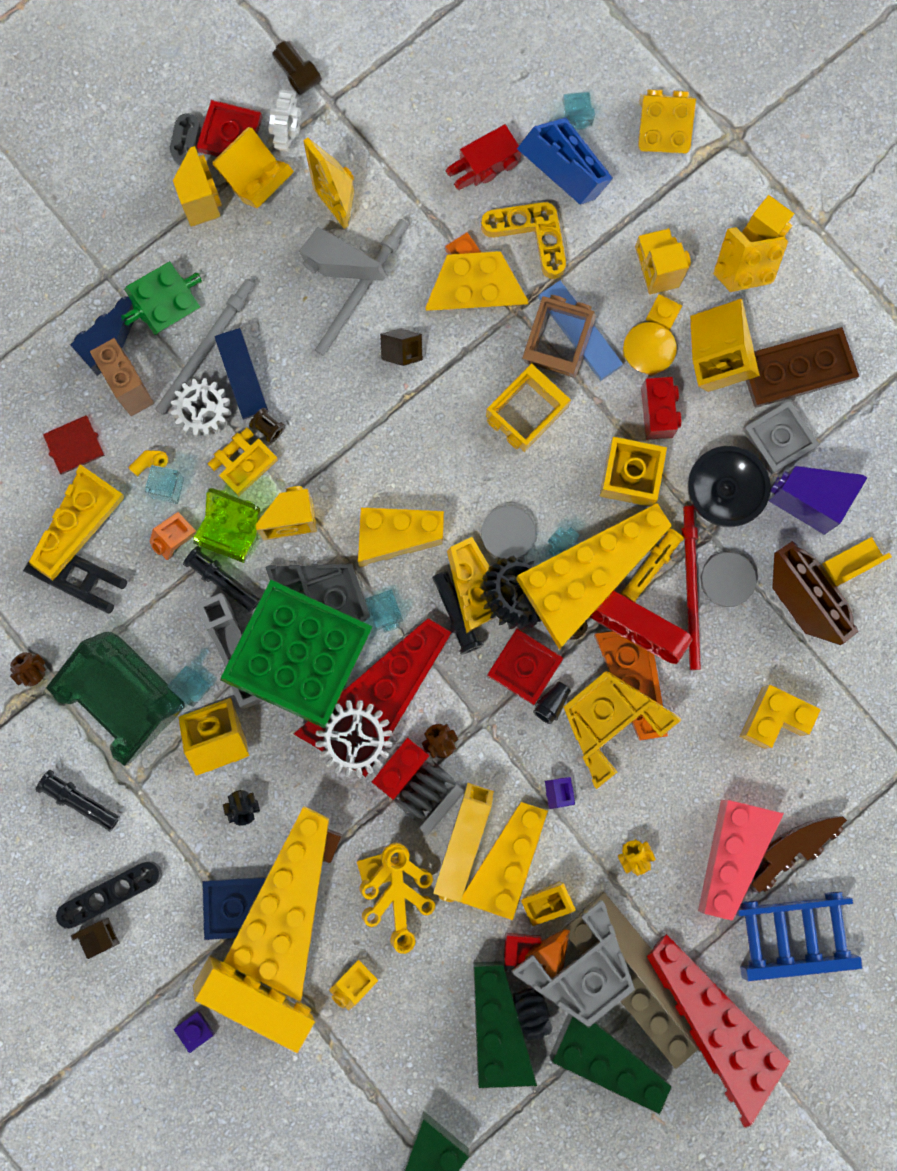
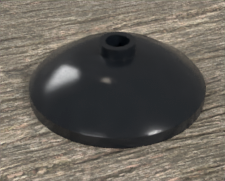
M720 446L704 453L693 465L687 483L689 499L697 513L708 522L721 527H738L753 521L765 509L771 492L770 477L761 460L750 451L736 446ZM721 487H727L729 489V494H723L721 492Z

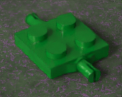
M170 261L124 288V291L132 301L134 309L121 315L122 320H126L124 323L128 326L140 318L149 326L154 335L159 334L200 308L190 288L201 283V277L197 278L199 274L195 272L186 279H183Z

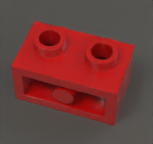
M673 377L647 378L641 387L646 440L673 438L678 428H681L680 411L676 412L675 404L679 399L678 386L673 384Z

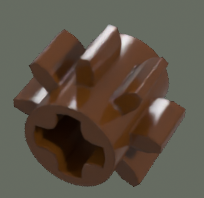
M27 652L20 653L10 664V671L12 672L10 677L18 686L22 683L25 687L35 686L45 676L44 671H46V668L43 665L46 662L38 653L34 656Z
M434 724L424 733L426 740L421 743L426 753L429 752L432 758H446L456 750L454 742L458 741V737L454 730H450L448 724Z

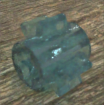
M560 527L547 541L552 546L548 552L554 557L579 544L577 540L580 535L572 527L567 531Z

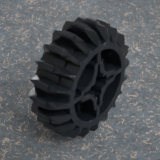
M514 555L507 559L501 558L496 563H493L483 575L482 579L484 581L480 584L479 588L484 591L480 599L487 601L484 609H491L492 611L490 618L497 616L499 618V625H504L507 622L509 630L517 626L520 631L526 627H534L537 622H541V619L518 581L511 577H505V575L517 577L519 574L534 567V561L526 563L525 557L516 559ZM519 606L523 609L526 607L529 611L517 610L515 607Z

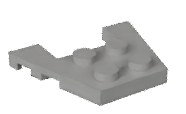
M602 900L598 901L581 915V918L596 936L598 942L551 979L533 954L512 970L516 977L523 980L588 1027L635 990L605 903Z

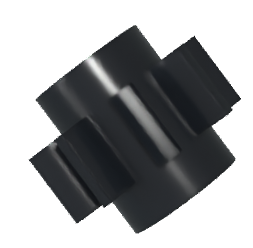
M237 790L228 796L229 803L222 805L224 814L228 817V822H234L239 826L251 823L255 820L254 813L260 812L258 800H255L254 793L249 794L244 790Z

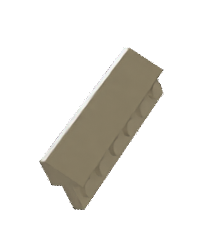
M603 892L562 930H569V939L581 954L585 953L598 942V939L581 918V915L598 901L602 900L605 903L619 948L635 988L621 1003L672 1066L677 1069L697 1050L700 1052L689 1032L692 1028L685 1016H680L675 1007L677 1005L676 1000L670 990L664 988L649 962L647 955L652 949L607 894Z

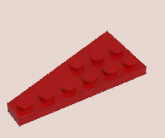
M427 618L344 689L337 704L341 705L343 711L347 710L346 701L349 700L352 702V709H356L358 700L363 701L362 710L364 711L369 704H372L374 707L370 714L374 715L377 711L381 710L383 714L377 720L379 723L383 720H388L389 724L382 727L383 731L391 730L393 733L452 632ZM336 708L332 712L334 715L338 714ZM353 715L340 719L332 731H347L353 721ZM362 716L361 730L363 734L377 738L373 724ZM307 721L293 734L316 747V742L324 741V736H317L316 731L325 732L326 727L323 728ZM357 724L355 731H351V734L339 736V738H345L351 742V754L353 747L357 746L356 743L360 744L361 741L368 742L367 739L357 736ZM384 736V741H388L390 736ZM330 739L331 747L336 756L346 761V745L341 741ZM323 746V747H316L317 749H319V750H321V751H325V750H326L325 746ZM375 746L360 747L357 756H355V762L368 758L374 751ZM361 768L362 775L364 777H367L368 772L366 771V768Z

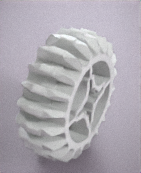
M350 700L346 701L347 710L344 711L340 704H336L335 708L338 714H331V720L326 724L325 732L316 731L317 736H324V741L316 742V747L325 746L326 748L325 751L319 753V757L324 758L329 755L330 759L325 765L329 768L334 762L337 763L334 771L336 774H339L342 768L345 767L346 777L351 776L352 769H356L357 777H362L361 768L365 767L366 771L371 774L373 773V769L370 766L372 762L378 767L382 766L381 761L377 759L379 755L388 758L389 754L382 751L383 746L392 747V742L384 741V736H391L392 731H383L382 727L389 724L388 720H383L380 723L377 720L383 714L381 710L377 711L374 715L370 714L374 707L372 704H369L365 711L362 710L363 701L360 700L357 701L356 709H352V702ZM353 715V721L347 731H332L340 719ZM362 716L373 724L377 738L363 734L361 730ZM357 724V736L367 739L368 742L361 741L360 744L356 743L357 746L353 747L351 754V742L345 738H339V736L351 734V731H355ZM330 739L341 741L346 745V761L336 756L331 747ZM375 746L374 751L368 758L355 762V756H357L360 747Z

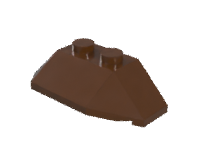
M793 541L774 553L772 588L805 634L842 645L859 632L857 626L854 625V617L849 603L815 557L804 549L799 548Z

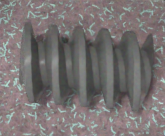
M434 761V766L428 764L423 766L427 775L419 772L416 774L420 782L419 784L412 781L409 782L412 792L406 790L401 792L405 799L404 801L394 800L395 804L413 820L416 817L424 820L426 816L423 808L432 811L434 808L430 800L440 802L441 799L437 792L440 791L447 794L448 789L445 783L452 785L456 783Z

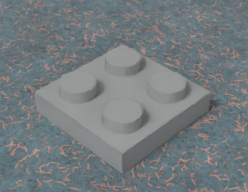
M790 400L743 428V432L771 474L776 473L820 445Z

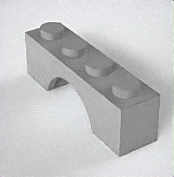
M220 593L197 603L196 606L226 668L242 636V631L227 597ZM231 686L240 708L247 709L264 701Z

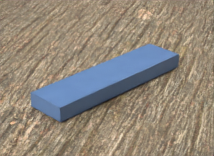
M561 280L538 296V299L541 301L542 296L550 298L551 295H557L565 298V303L576 305V300ZM550 310V315L574 347L577 348L585 320ZM593 325L583 359L601 382L620 369L623 363Z

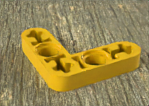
M541 202L490 210L483 214L481 230L490 238L535 232L543 274L549 279H557L563 275L566 268V258L557 211L551 203ZM542 211H545L546 215H550L547 221L540 217ZM530 213H533L534 223H530ZM516 214H521L525 217L526 223L517 226L512 222L511 218ZM504 217H507V226H508V227H504V225H505V222H503ZM490 219H494V222L497 223L495 229H492L491 225H489ZM546 235H552L556 238L557 242L554 246H546L543 244L542 238ZM555 253L554 261L555 264L558 265L557 270H553V268L549 266L551 260L550 254Z

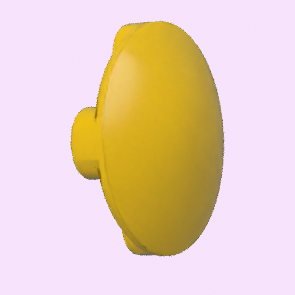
M645 322L633 327L626 335L623 344V356L630 366L649 376H654L667 369L674 361L677 352L676 341L672 333L663 325L654 322Z

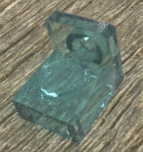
M590 92L564 94L565 118H567L571 125L577 130L592 126L595 110L591 106Z
M392 589L366 598L377 631L383 629L385 633L400 627L399 623L403 622V618Z

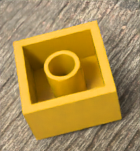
M612 437L608 447L599 497L649 507L654 505L658 500L667 447Z

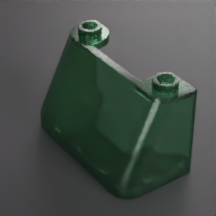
M103 632L81 641L46 687L54 699L61 704L79 702L115 738L110 744V751L113 758L124 767L133 762L185 707V703L180 695L122 638L112 632Z

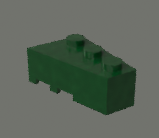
M423 1111L402 1171H460L469 1159V1148Z

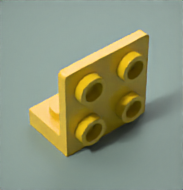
M250 127L246 128L213 161L215 168L242 202L257 209L294 173L289 164L274 158L253 128Z

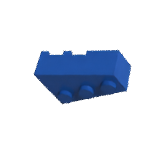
M567 118L534 126L517 148L579 205L596 200L613 179Z

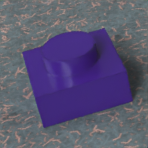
M571 777L545 781L549 809L575 805Z
M200 1010L173 1029L189 1054L215 1035Z

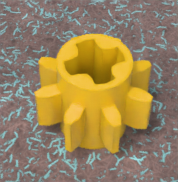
M636 839L623 845L622 854L618 855L625 873L628 874L632 871L637 876L650 871L651 862L656 860L648 842L646 841L642 844Z

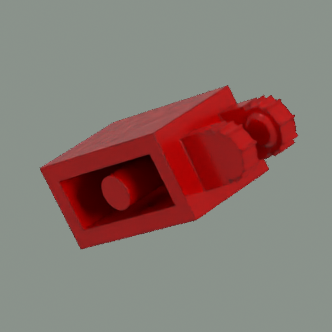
M506 124L462 147L459 160L449 165L446 173L448 176L453 177L464 170L467 172V174L457 179L454 183L458 190L464 189L473 183L475 186L482 182L484 184L489 183L500 172L504 170L510 171L519 164L521 152L517 150L519 144Z

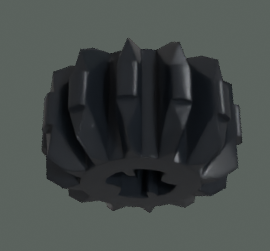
M534 988L524 989L522 992L516 993L514 998L515 1008L524 1037L527 1040H537L551 1034L553 1027L544 995Z

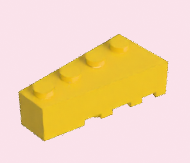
M209 955L192 985L196 1002L297 1054L315 1023L310 1013L311 1009L298 1001L295 1004L290 1002L278 990L266 988L258 980L240 973L230 965L221 962Z

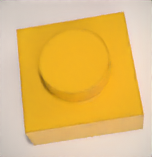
M658 294L646 317V321L661 324L670 331L682 305Z

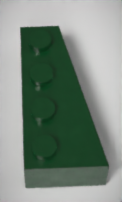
M502 961L473 962L478 1088L537 1086Z

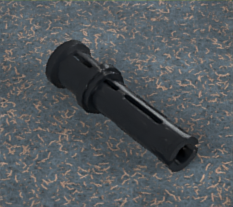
M196 546L183 562L185 567L190 566L202 576L201 579L203 581L214 583L246 608L248 612L251 613L257 607L261 598L254 595L240 582L222 570L220 562L210 559L202 552L200 546Z
M444 571L436 574L432 579L451 620L450 630L457 637L461 647L459 650L460 654L464 655L481 648L483 642L478 640L475 631L472 630L466 633L457 592L449 572Z
M51 769L43 775L36 786V792H43L52 797L59 806L67 805L109 832L114 829L120 819L119 815L77 791L74 783H66L56 777Z

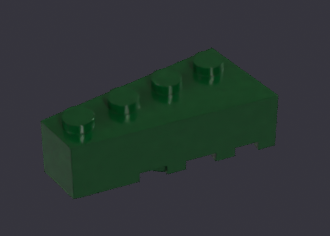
M567 1014L549 1056L552 1063L655 1113L661 1114L672 1088L668 1081L597 1022L588 1027L571 1014Z

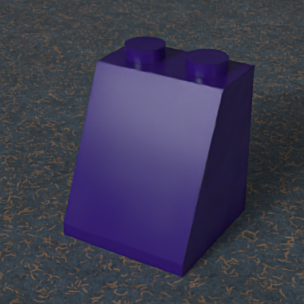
M795 466L789 472L784 471L780 478H776L771 486L773 494L769 502L825 535L841 524L868 477L861 474Z

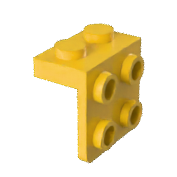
M647 89V94H640L639 105L642 106L638 148L641 151L688 153L691 149L696 98L689 96V91L674 90L673 95H662L663 90Z
M737 227L728 228L713 274L729 292L769 285L776 278L788 240L782 236L750 242Z

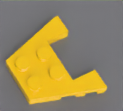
M605 671L564 706L574 736L578 740L583 752L584 762L588 766L593 778L592 783L596 789L618 773L600 751V748L641 714L660 737L682 721L679 716L609 671Z

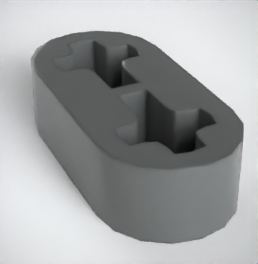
M184 113L176 119L170 143V153L173 160L179 165L182 164L189 148L197 147L201 128L199 122L190 113ZM188 123H191L193 128H189L187 135H185L183 127H187ZM185 143L187 152H184L183 156H179L178 151H182L183 144Z

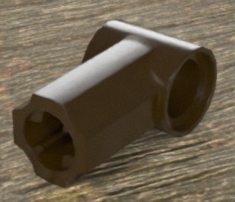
M282 41L276 46L272 52L273 58L286 73L289 83L299 96L322 81L315 65L310 60L306 61L291 41Z

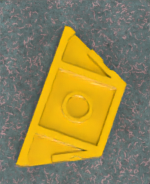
M501 251L449 254L445 258L425 308L426 311L528 305V299Z

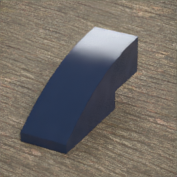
M241 328L214 336L242 419L245 420L253 417L262 408L268 410Z

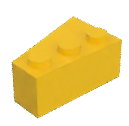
M361 507L358 549L359 567L442 545L444 511Z

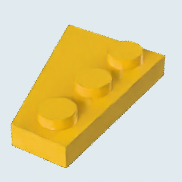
M473 537L451 546L447 550L466 633L495 619L490 618L491 609H484L487 601L480 599L484 591L479 587L484 581L482 579L483 575L489 570L490 566Z

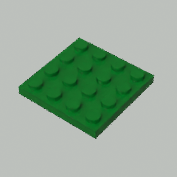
M270 580L220 677V681L325 728L373 626Z

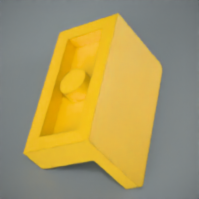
M870 537L825 561L822 565L837 587L890 559L892 556L890 553L882 555L875 541Z

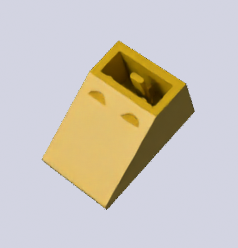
M742 299L690 316L692 361L698 387L710 392L760 376Z

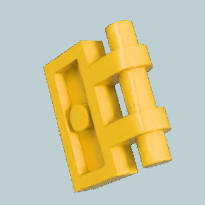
M248 427L240 434H234L231 437L232 441L222 450L218 449L213 454L215 457L207 463L214 472L221 465L226 468L219 474V477L238 497L278 461V458L259 438L250 446L247 441L254 434ZM239 448L242 449L244 452L232 462L229 458Z

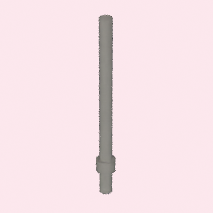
M399 219L390 235L387 234L382 240V247L374 258L381 265L384 264L389 254L394 253L398 247V240L408 227L406 221ZM360 279L316 347L315 351L318 354L325 355L373 280Z
M245 279L236 294H232L226 302L227 307L155 408L157 412L165 415L171 406V401L177 397L175 391L181 392L183 389L182 384L188 382L215 343L214 336L221 334L236 312L239 313L245 305L243 301L255 286L253 282Z

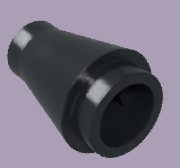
M557 682L550 691L535 703L536 708L533 710V713L547 724H552L554 720L557 721L571 692L570 688L561 682Z

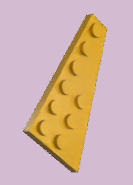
M658 503L517 576L516 580L559 650L671 528V523Z
M303 806L224 960V963L299 1002L302 1000L329 818L306 806Z

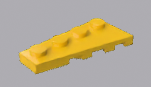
M81 464L76 470L77 475L72 484H69L64 493L65 497L60 507L55 510L48 530L44 531L29 560L31 566L52 581L124 499L121 492Z
M524 802L519 803L463 893L461 903L513 920L545 822L547 810Z

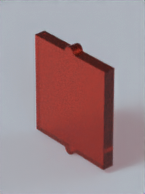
M87 415L43 434L50 450L49 456L54 459L61 475L78 468L80 464L83 466L105 456L97 439L99 434L94 432Z

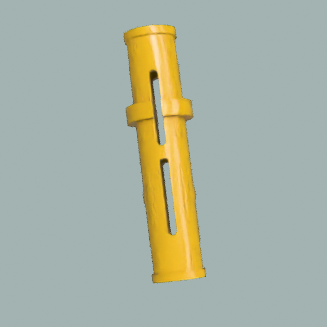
M670 528L658 546H654L650 550L651 555L620 594L636 602L637 598L664 563H669L671 560L670 555L680 542L684 540L683 536Z

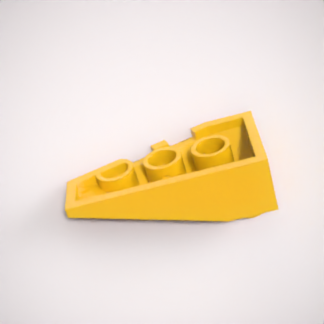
M307 137L303 142L313 190L345 229L349 226L354 195V176L346 166L342 167L334 157Z

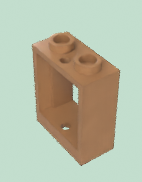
M551 295L550 298L542 296L522 359L527 364L532 363L536 367L576 378L596 319L595 312L591 310V306L584 303L576 302V305L565 303L566 299L557 295ZM550 310L585 320L572 362L536 351Z
M115 338L90 351L116 399L130 416L155 404L131 361Z

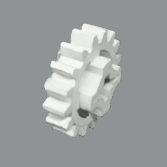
M281 90L279 92V99L277 98V104L271 106L269 134H274L273 143H275L274 148L276 150L289 151L293 137L296 138L299 135L301 108L296 107L297 99L294 91Z
M203 378L201 384H198L196 379H192V386L190 387L183 383L184 391H175L178 400L171 401V405L176 408V410L171 412L173 418H178L175 421L176 425L179 428L184 426L183 431L187 435L193 430L195 438H199L201 432H204L207 438L210 437V430L219 433L218 425L226 426L227 422L224 416L231 415L230 410L225 408L231 405L229 398H224L227 395L225 390H218L219 386L215 381L209 386L206 378ZM210 394L218 400V404L210 401ZM184 412L192 415V423L185 418Z

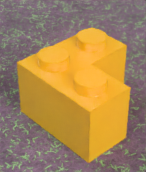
M768 194L751 216L742 234L750 242L782 236L786 238L787 233L793 226L789 222L795 213Z
M669 228L638 236L635 249L649 295L679 288L691 266L689 253L684 251L682 242L678 243L676 237H672Z
M770 684L763 686L739 737L763 749L772 748L781 727L799 736L810 735L821 709Z

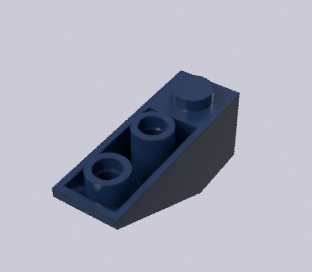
M129 296L118 300L110 312L100 315L92 327L87 331L77 334L74 342L70 344L97 376L101 374V371L90 351L113 338L123 348L133 325L132 322L127 326L124 323L126 320L123 321L121 315L134 309Z

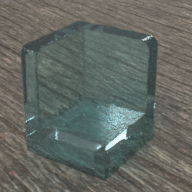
M151 465L145 492L152 499L178 504L184 477L177 470Z
M186 665L167 687L187 705L194 707L213 686L193 668Z

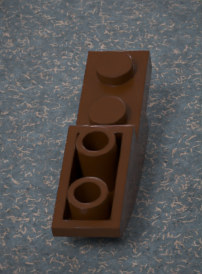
M843 816L819 818L794 827L770 842L762 858L764 864L756 871L749 887L754 892L760 893L762 890L767 892L775 885L777 881L775 877L782 870L784 872L788 871L796 863V856L800 860L806 861L816 859L824 851L822 846L829 839L834 840L844 830L842 825L847 820Z

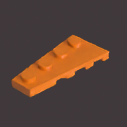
M614 631L594 634L609 672L663 706L655 655ZM642 714L632 722L639 741L661 738Z

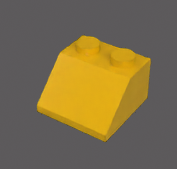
M293 486L287 488L286 492L278 494L256 523V530L263 540L317 532L313 500L308 489H303L302 486Z
M231 697L178 717L183 751L196 776L249 757L246 738Z

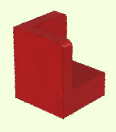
M505 933L504 965L516 966V964L522 963L532 946L541 944V937L539 935Z

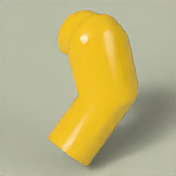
M145 450L128 468L138 477L146 468H164L167 466L168 456L163 451Z

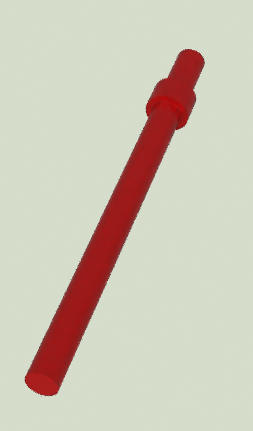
M684 506V528H681V535L685 542L688 633L692 637V642L689 645V669L701 670L696 565L698 528L695 527L694 507Z

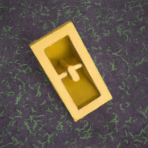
M561 881L521 899L532 926L576 911L564 883Z

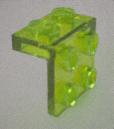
M209 488L206 493L205 518L193 537V544L245 563L258 538L256 523L260 518V508L251 501L239 499L222 490Z

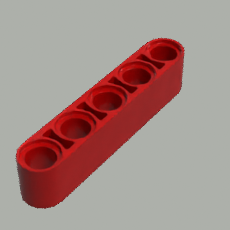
M613 591L589 617L672 664H677L692 642V637L688 632L616 591Z

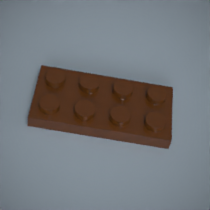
M843 327L754 351L760 376L748 379L746 383L754 407L757 408L854 381L860 376Z

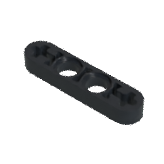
M151 861L141 863L62 904L56 912L58 924L67 929L79 926L150 889L161 880L162 871L160 866ZM143 868L153 869L155 874L151 876L152 882L148 879L138 882L137 885L140 889L137 890L136 882L130 874L133 873L134 878H137L145 873ZM119 880L127 881L130 886L126 896H119L115 892V884ZM94 893L100 894L104 899V904L99 910L91 908L89 904V898ZM83 906L85 911L73 917L75 922L64 918V915L68 913L66 908H69L71 911Z

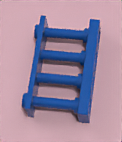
M842 892L825 893V898L766 905H758V901L741 902V907H739L736 915L745 916L751 958L748 961V965L740 966L742 978L746 981H757L863 969L861 957L851 954V950H847L841 905L853 904V898L843 896ZM830 907L836 951H833V956L823 957L822 953H819L813 908ZM801 910L807 947L805 959L794 960V956L790 954L785 911ZM773 913L779 957L776 958L777 962L766 963V960L762 959L756 914Z

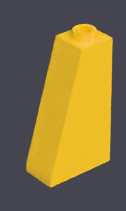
M468 782L433 894L438 895L441 900L446 902L457 901L461 903L492 806L494 791Z

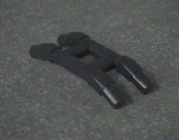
M75 555L53 581L31 566L29 561L23 569L24 572L107 614L113 611L114 605L90 593L97 578L119 589H124L127 586L126 579L78 555ZM73 566L87 572L80 587L66 581Z

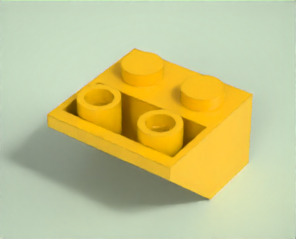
M195 146L190 147L173 179V183L189 224L193 227L221 217L217 207L222 206L204 154L198 156Z

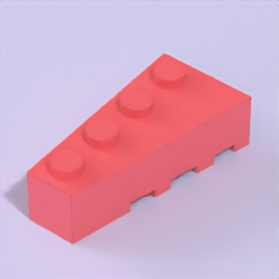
M721 800L698 908L699 912L733 921L784 813L731 800Z

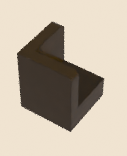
M396 329L380 334L381 359L383 361L405 366L423 360L422 334L404 329Z
M109 918L70 935L72 940H79L87 959L120 944Z

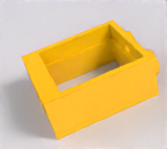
M531 363L486 409V417L488 418L486 421L495 431L501 430L507 436L506 440L513 448L517 450L520 448L526 452L569 408L571 399ZM528 384L554 410L525 439L498 413Z

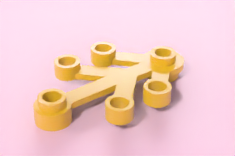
M392 843L383 850L381 854L382 865L371 880H365L360 884L359 891L365 899L372 900L378 895L381 884L389 875L391 876V884L373 907H368L362 912V920L369 927L377 926L381 921V916L393 901L395 930L391 934L390 943L398 953L406 954L414 948L415 937L407 929L405 898L414 904L422 915L426 916L433 913L435 903L430 897L420 895L403 882V871L412 876L415 883L421 888L430 887L433 883V876L428 870L420 869L409 861V851L404 845ZM394 853H398L397 859L391 861V856ZM423 875H427V879L424 882H420V878ZM368 886H373V890L370 893L366 894V888ZM425 902H429V906L426 909H422V905ZM375 913L374 919L367 921L368 916ZM405 935L401 942H397L400 936Z

